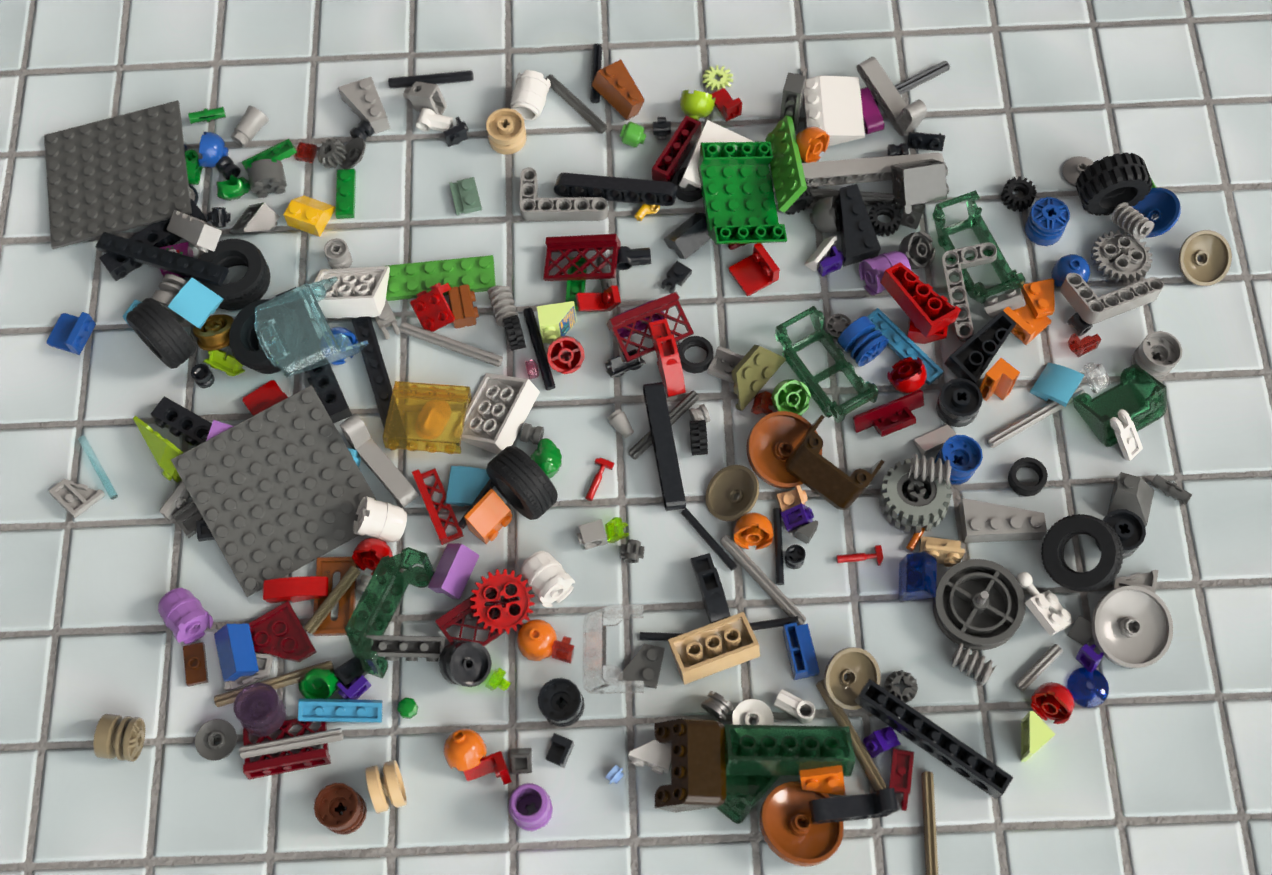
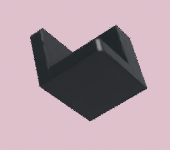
M554 733L546 760L565 768L574 747V742Z

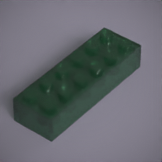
M725 724L726 775L800 776L799 770L842 765L843 776H851L856 761L850 728L848 726Z

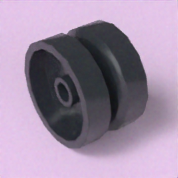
M957 378L950 380L943 386L936 404L938 416L949 426L963 427L969 425L976 418L982 405L983 396L981 390L968 379Z
M1127 509L1111 511L1104 517L1103 521L1110 525L1118 534V537H1120L1124 553L1123 559L1130 557L1143 543L1146 536V528L1142 519ZM1095 540L1097 547L1101 551L1099 543Z
M464 640L453 641L440 654V672L444 679L451 684L466 687L478 686L486 680L491 671V656L486 647L480 643Z

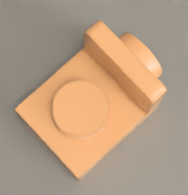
M797 485L795 490L776 494L781 512L801 503L805 505L807 494L805 490L801 489L800 485Z

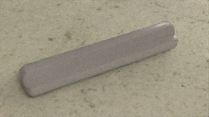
M1054 644L1016 682V687L1022 692L1025 691L1063 652L1062 648Z

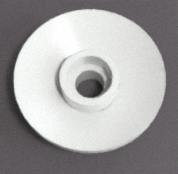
M757 699L744 700L737 705L733 712V727L744 739L760 740L767 736L773 727V713L763 701ZM754 718L756 720V724H750L749 719Z

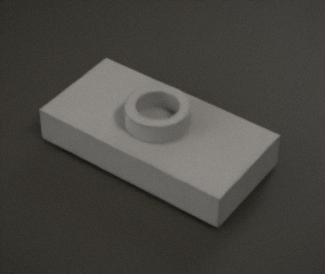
M183 481L159 510L169 521L172 520V515L185 506L186 500L190 496Z

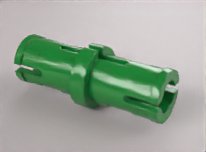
M224 107L209 110L204 108L203 111L188 113L191 124L226 118Z

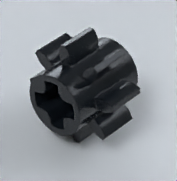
M657 117V122H653V135H658V139H666V135H671V121H666V117Z
M213 207L212 211L207 213V221H211L215 227H225L226 223L230 222V213H227L224 207Z

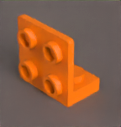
M1027 302L1021 308L1012 310L1010 307H1006L1003 310L1016 323L1011 332L1025 345L1051 324V320L1047 316L1035 318Z

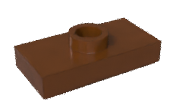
M201 642L183 646L186 685L189 687L208 683L205 644Z

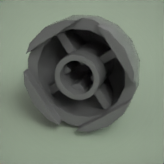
M832 196L820 199L815 203L813 213H810L811 224H815L820 232L835 233L840 231V220L837 216L838 205L835 198Z
M922 231L911 233L904 237L898 250L906 255L912 269L930 266L935 259L936 253L935 248H932V238Z

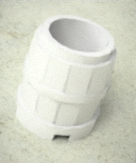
M524 70L522 74L521 71L518 73L510 103V108L519 112L524 120H535L540 116L551 85L548 78L547 81L543 78V74L532 70Z
M367 496L362 498L356 511L358 519L357 521L354 520L353 524L354 534L366 535L387 542L399 541L405 530L407 512L403 508L388 502L376 501L374 498Z
M539 551L532 554L521 566L522 578L528 580V587H532L531 591L538 596V600L544 607L553 606L551 603L554 601L560 603L574 588L571 585L575 583L573 578L565 572L562 565L548 552Z

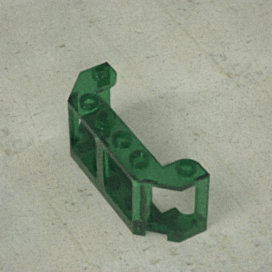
M975 190L936 204L932 215L936 226L938 243L940 247L944 248L945 252L955 249L949 235L969 228L974 231L980 244L990 242L996 246L997 258L991 264L1000 278L1001 284L985 289L981 282L974 284L967 269H962L966 292L970 298L983 304L991 295L1008 289H1022L1026 279L1022 272L1017 274L1016 269L1011 270L981 216V207L978 208L975 203L980 198ZM966 200L969 218L944 227L946 218L942 208ZM985 250L983 252L985 256H991L994 253L992 250ZM971 256L965 259L972 260L975 256ZM953 257L947 259L952 264L956 261Z
M812 306L776 326L775 337L777 342H780L783 346L784 351L782 355L786 358V362L798 379L809 388L811 397L824 415L828 418L833 416L834 421L840 423L845 420V416L869 401L872 403L876 402L879 391L874 383L864 382L862 377L857 376L853 365L846 361L842 350L835 346L829 333L826 334L824 331L823 321L825 318L820 310L818 311L815 306ZM810 315L815 332L792 344L786 327ZM816 341H820L834 359L835 364L813 376L796 352ZM841 371L856 389L858 395L838 406L835 401L831 402L818 383Z
M408 547L403 549L402 553L389 557L388 555L381 558L345 627L353 654L356 658L360 659L364 672L383 679L388 669V662L384 657H378L376 651H372L374 642L366 636L384 635L409 584L418 588H425L429 585L435 571L427 553ZM416 564H421V565L424 566V568L419 567V566H415V567H413V566L416 565Z

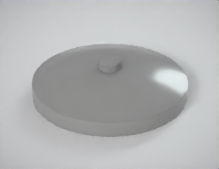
M1139 586L1115 588L1099 600L1092 615V634L1097 647L1108 660L1119 666L1142 668L1152 665L1164 656L1171 644L1173 637L1171 614L1163 600L1146 588Z

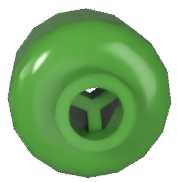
M628 122L623 125L619 137H621L622 143L636 148L639 143H644L647 134H644L643 126Z

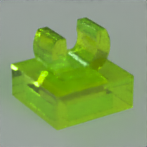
M614 517L605 524L608 543H615L619 539H625L629 536V533L623 532V529L628 524L622 522V519L619 517Z
M501 668L495 669L485 687L491 691L497 687L503 691L507 690L511 683L503 678L506 671Z

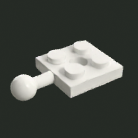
M1021 572L1018 574L1016 579L1021 587L1026 588L1032 596L1025 604L1050 636L1074 623L1070 613L1062 607L1055 594L1050 590L1040 594L1032 584L1033 578L1029 573Z

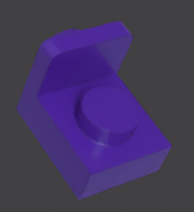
M835 246L831 247L830 257H826L820 262L819 273L822 277L842 268L844 257L842 252L838 251Z
M802 503L781 512L786 530L789 532L813 522L812 518H814L811 508Z
M363 675L360 678H355L350 683L348 689L340 682L336 684L340 688L338 693L342 698H349L350 700H357L371 687V684Z

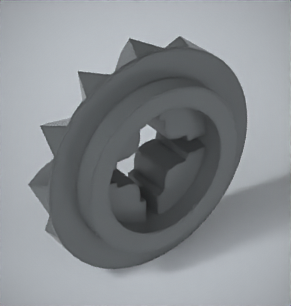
M903 670L894 671L885 681V690L904 703H907L917 694V681L911 673L904 672ZM901 679L903 684L908 687L904 688L902 694H900L899 687L894 686L898 685Z

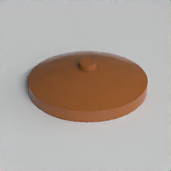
M788 411L773 412L760 419L751 429L746 445L748 461L755 474L767 484L777 488L787 489L802 485L801 481L786 470L785 462L812 424L802 416Z
M800 781L781 784L770 792L762 804L759 821L761 832L767 845L777 856L794 865L815 866L828 860L837 851L843 838V821L813 824L809 801L831 798L827 793L802 790Z

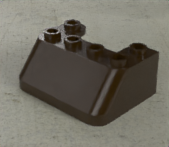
M675 719L654 723L656 740L664 744L671 743V784L662 785L656 790L655 808L671 812H684L721 806L726 800L724 725L715 720Z

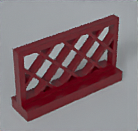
M617 234L546 237L547 253L544 281L615 278L618 249L621 247ZM594 250L596 254L588 259L585 254ZM606 250H613V254L608 258L602 255ZM572 251H577L579 254L571 260L568 255ZM552 252H560L562 254L555 261L551 258ZM583 257L587 262L579 268L575 263ZM598 257L605 260L598 267L593 264ZM566 258L569 263L561 268L558 263ZM609 264L611 266V273H603L601 269ZM591 265L594 270L590 274H585L583 270ZM555 266L560 270L555 275H549L550 270ZM571 266L577 269L573 274L566 273Z
M677 291L609 319L607 326L609 330H612L626 362L655 351L654 345L651 348L642 346L645 337L652 340L651 335L646 334L648 330V323H650L652 316L655 314L662 316L663 319L667 318L675 322L673 330L670 331L671 335L677 336L675 337L676 342L694 334L678 301ZM676 307L679 313L677 318L667 315L670 308ZM640 321L647 324L644 332L634 329L636 322ZM677 324L684 325L687 333L680 334L675 332ZM622 328L629 330L628 338L620 337L617 330ZM632 332L642 336L640 344L630 341ZM628 344L638 348L636 354L629 356L626 350Z
M507 585L505 588L506 591L509 593V595H513V591L511 590L509 585ZM490 587L486 590L485 595L488 599H491L496 595V592ZM517 597L509 598V602H511L512 599L514 601H518ZM469 598L435 620L436 625L449 643L453 642V640L477 642L485 647L504 634L505 630L503 629L502 633L498 634L495 629L494 632L496 633L491 636L490 628L483 629L478 627V623H476V626L464 624L465 616L473 614L474 610H476L470 608L475 603L469 600ZM491 601L487 603L504 605L505 602ZM516 604L511 605V607L519 608ZM495 607L492 614H489L492 617L491 619L498 617V615H495ZM453 625L461 627L459 638L451 637L446 630ZM463 627L475 629L473 640L461 638ZM477 629L489 631L488 639L484 642L475 641Z
M298 718L244 728V746L253 744L249 741V734L258 732L261 734V737L255 743L257 744L262 743L265 738L273 741L268 736L273 729L282 731L275 739L278 740L282 739L286 734L289 737H295L288 732L293 725H300L302 727L296 735L300 736L306 730L310 733L327 731L326 722H321V727L314 732L309 728L314 721H298ZM328 743L323 744L321 749L314 750L310 746L304 747L299 753L295 754L289 750L282 751L278 757L274 758L269 754L262 755L258 761L250 762V758H245L243 773L250 780L331 764Z

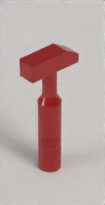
M596 458L595 464L600 465V469L595 474L585 498L587 500H593L602 480L604 469L612 470L614 462L604 458Z
M876 545L874 548L875 553L836 555L837 563L876 558L877 566H880L883 561L881 545Z

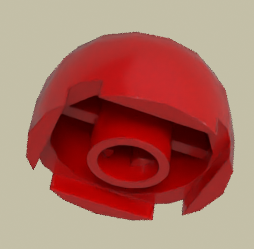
M560 336L554 339L547 351L548 363L551 368L562 374H570L577 371L585 358L581 343L571 336Z
M912 357L904 358L892 366L893 370L891 373L889 371L887 373V378L891 385L901 393H913L920 390L927 379V370L919 357L917 359H912Z
M367 538L357 545L353 551L352 560L361 570L365 571L367 568L373 571L370 573L371 575L382 576L390 568L393 554L386 541L377 538Z
M1048 682L1042 684L1031 697V708L1045 721H1047V717L1054 720V724L1067 722L1075 706L1071 692L1059 683Z

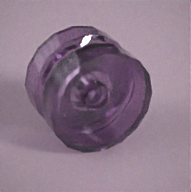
M251 684L245 687L234 701V713L243 728L253 736H268L276 732L283 725L286 718V707L276 690L269 684Z

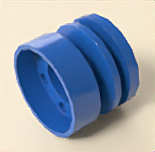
M1052 197L1041 198L1036 201L1025 223L1027 237L1033 243L1041 246H1050L1057 243L1069 222L1070 212L1063 201Z
M863 316L851 323L841 333L837 341L846 352H851L850 357L855 360L859 367L874 360L885 349L889 341L885 336H882L880 330L875 331L876 326L867 316Z
M955 435L943 444L941 450L936 455L934 463L939 458L942 460V465H944L946 460H949L950 466H952L950 482L952 485H960L966 483L981 465L983 459L982 449L973 438L966 435Z

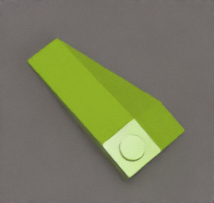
M135 416L133 420L155 460L163 470L161 474L167 480L173 479L179 483L182 479L171 459L183 454V452Z

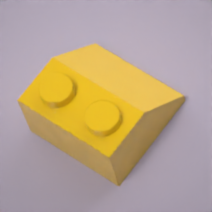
M303 195L291 200L283 215L288 226L320 237L336 207Z

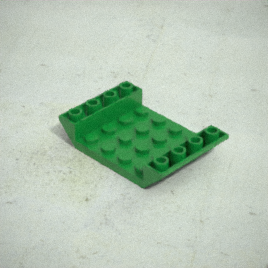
M703 142L700 144L698 170L708 235L715 244L787 242L785 224H779L769 168V164L773 159L771 142Z

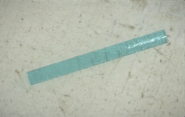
M81 436L78 440L111 500L116 499L118 495L86 436Z

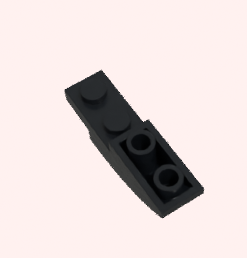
M710 553L691 558V564L710 624L731 617L717 568L714 567Z

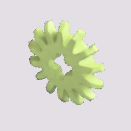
M716 65V70L711 66L709 68L711 71L705 70L707 74L702 76V78H706L703 80V83H707L705 87L711 86V91L714 89L718 91L721 88H725V86L730 87L731 84L729 82H733V79L729 78L733 77V74L729 73V69L724 71L725 66H722L720 70L718 65ZM715 75L722 77L720 78V81H717V79H713L715 78Z

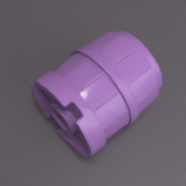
M892 251L880 254L872 259L863 260L859 264V275L861 280H865V290L872 296L886 290L880 283L886 269L899 262L911 270L906 255L903 252Z
M173 589L166 593L159 601V614L165 625L173 632L178 643L182 641L185 644L196 642L205 635L204 631L207 627L209 629L212 627V616L208 611L204 610L199 599L187 589Z
M526 783L518 786L511 794L509 800L510 815L517 826L523 830L536 831L546 826L552 818L553 807L551 799L545 789L536 784ZM535 804V808L538 809L537 812H532L529 815L526 807Z

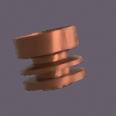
M344 783L327 785L319 792L314 803L316 818L322 825L336 834L347 835L353 833L362 826L366 819L367 808L365 801L355 790Z

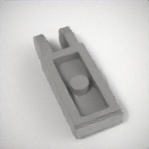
M386 299L380 316H376L375 320L387 340L390 338V334L386 327L392 325L397 335L401 333Z

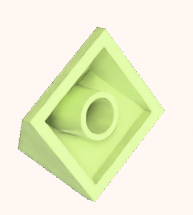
M1029 711L1021 720V762H1026L1055 735L1034 711Z

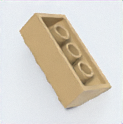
M744 612L668 639L684 685L760 657L759 643Z

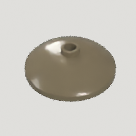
M1202 230L1191 234L1183 242L1179 251V266L1182 274L1188 281L1199 286H1210L1221 281L1228 273L1232 262V252L1229 243L1221 234L1211 230Z
M731 465L721 469L713 476L706 490L705 500L708 510L713 516L722 521L740 519L743 515L750 512L758 499V479L750 469L742 465Z
M849 647L838 651L829 660L824 673V686L828 697L833 703L844 709L856 710L862 708L854 700L869 679L880 685L881 675L878 663L869 652L861 648Z

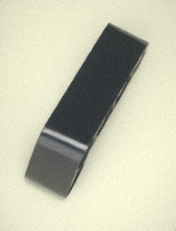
M894 788L877 790L872 794L821 798L809 801L813 824L880 818L891 815L899 810Z

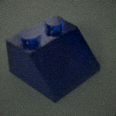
M927 552L907 554L899 563L898 601L903 602L936 597L937 559Z

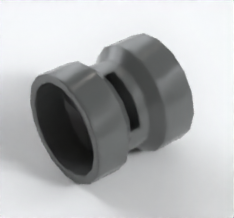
M524 423L520 441L528 442L530 440L533 444L538 445L539 441L543 439L544 427H532L531 424Z

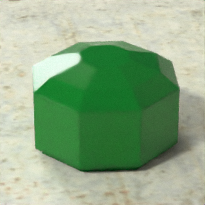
M404 698L398 703L397 710L402 718L411 719L417 715L418 705L413 698Z

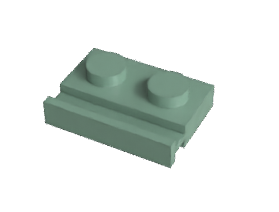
M474 177L458 180L456 183L449 182L457 216L461 213L467 214L482 210Z

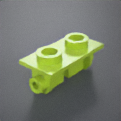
M221 350L208 351L209 358L203 360L210 367L224 371L229 376L235 377L245 372V369L242 368L243 365L234 356L228 354L225 359L226 352Z

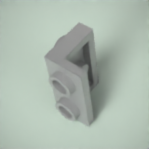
M1020 288L1008 290L1004 294L992 296L984 301L985 311L989 314L990 318L996 317L1006 307L1015 310L1026 305Z
M718 346L716 355L707 373L734 384L731 371L742 360L744 355H739L727 348Z

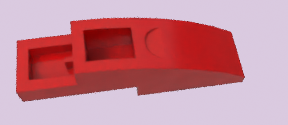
M667 318L648 323L649 332L658 358L657 365L667 398L686 393L679 352L674 334L671 335Z

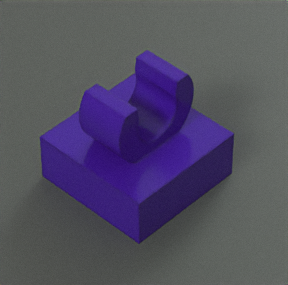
M1085 644L1080 648L1075 659L1091 673L1097 668L1104 653L1097 654L1094 651L1096 645L1089 647Z

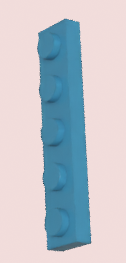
M879 308L867 316L876 326L875 331L880 330L882 332V336L889 340L887 345L901 359L907 357L917 359L919 357L927 370L926 383L928 385L932 384L943 374L944 371Z

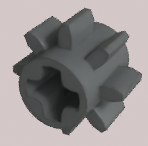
M627 540L626 545L621 544L620 556H624V561L628 563H638L639 558H644V546H641V542L638 540Z

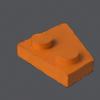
M1053 278L1023 284L1020 287L1035 318L1053 314L1055 311Z
M842 765L799 770L802 790L846 795Z

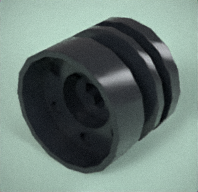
M556 678L548 681L540 689L538 695V707L545 718L553 725L560 727L571 726L583 715L585 708L584 698L578 687L568 679ZM562 700L567 703V705L563 706V709L558 705L562 703Z

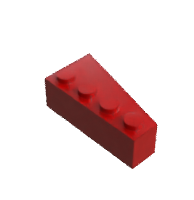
M901 262L885 270L880 283L926 338L956 321L961 309L957 306H952L946 297L934 292L932 286L920 281L919 276Z

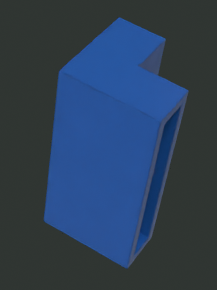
M797 623L784 625L782 633L794 680L818 676L820 670L808 624L797 626Z
M226 624L214 634L223 681H236L241 676H253L259 671L249 624Z

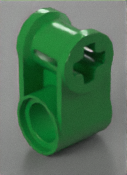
M188 150L185 152L188 182L192 185H198L203 167L199 165L198 153L195 150Z

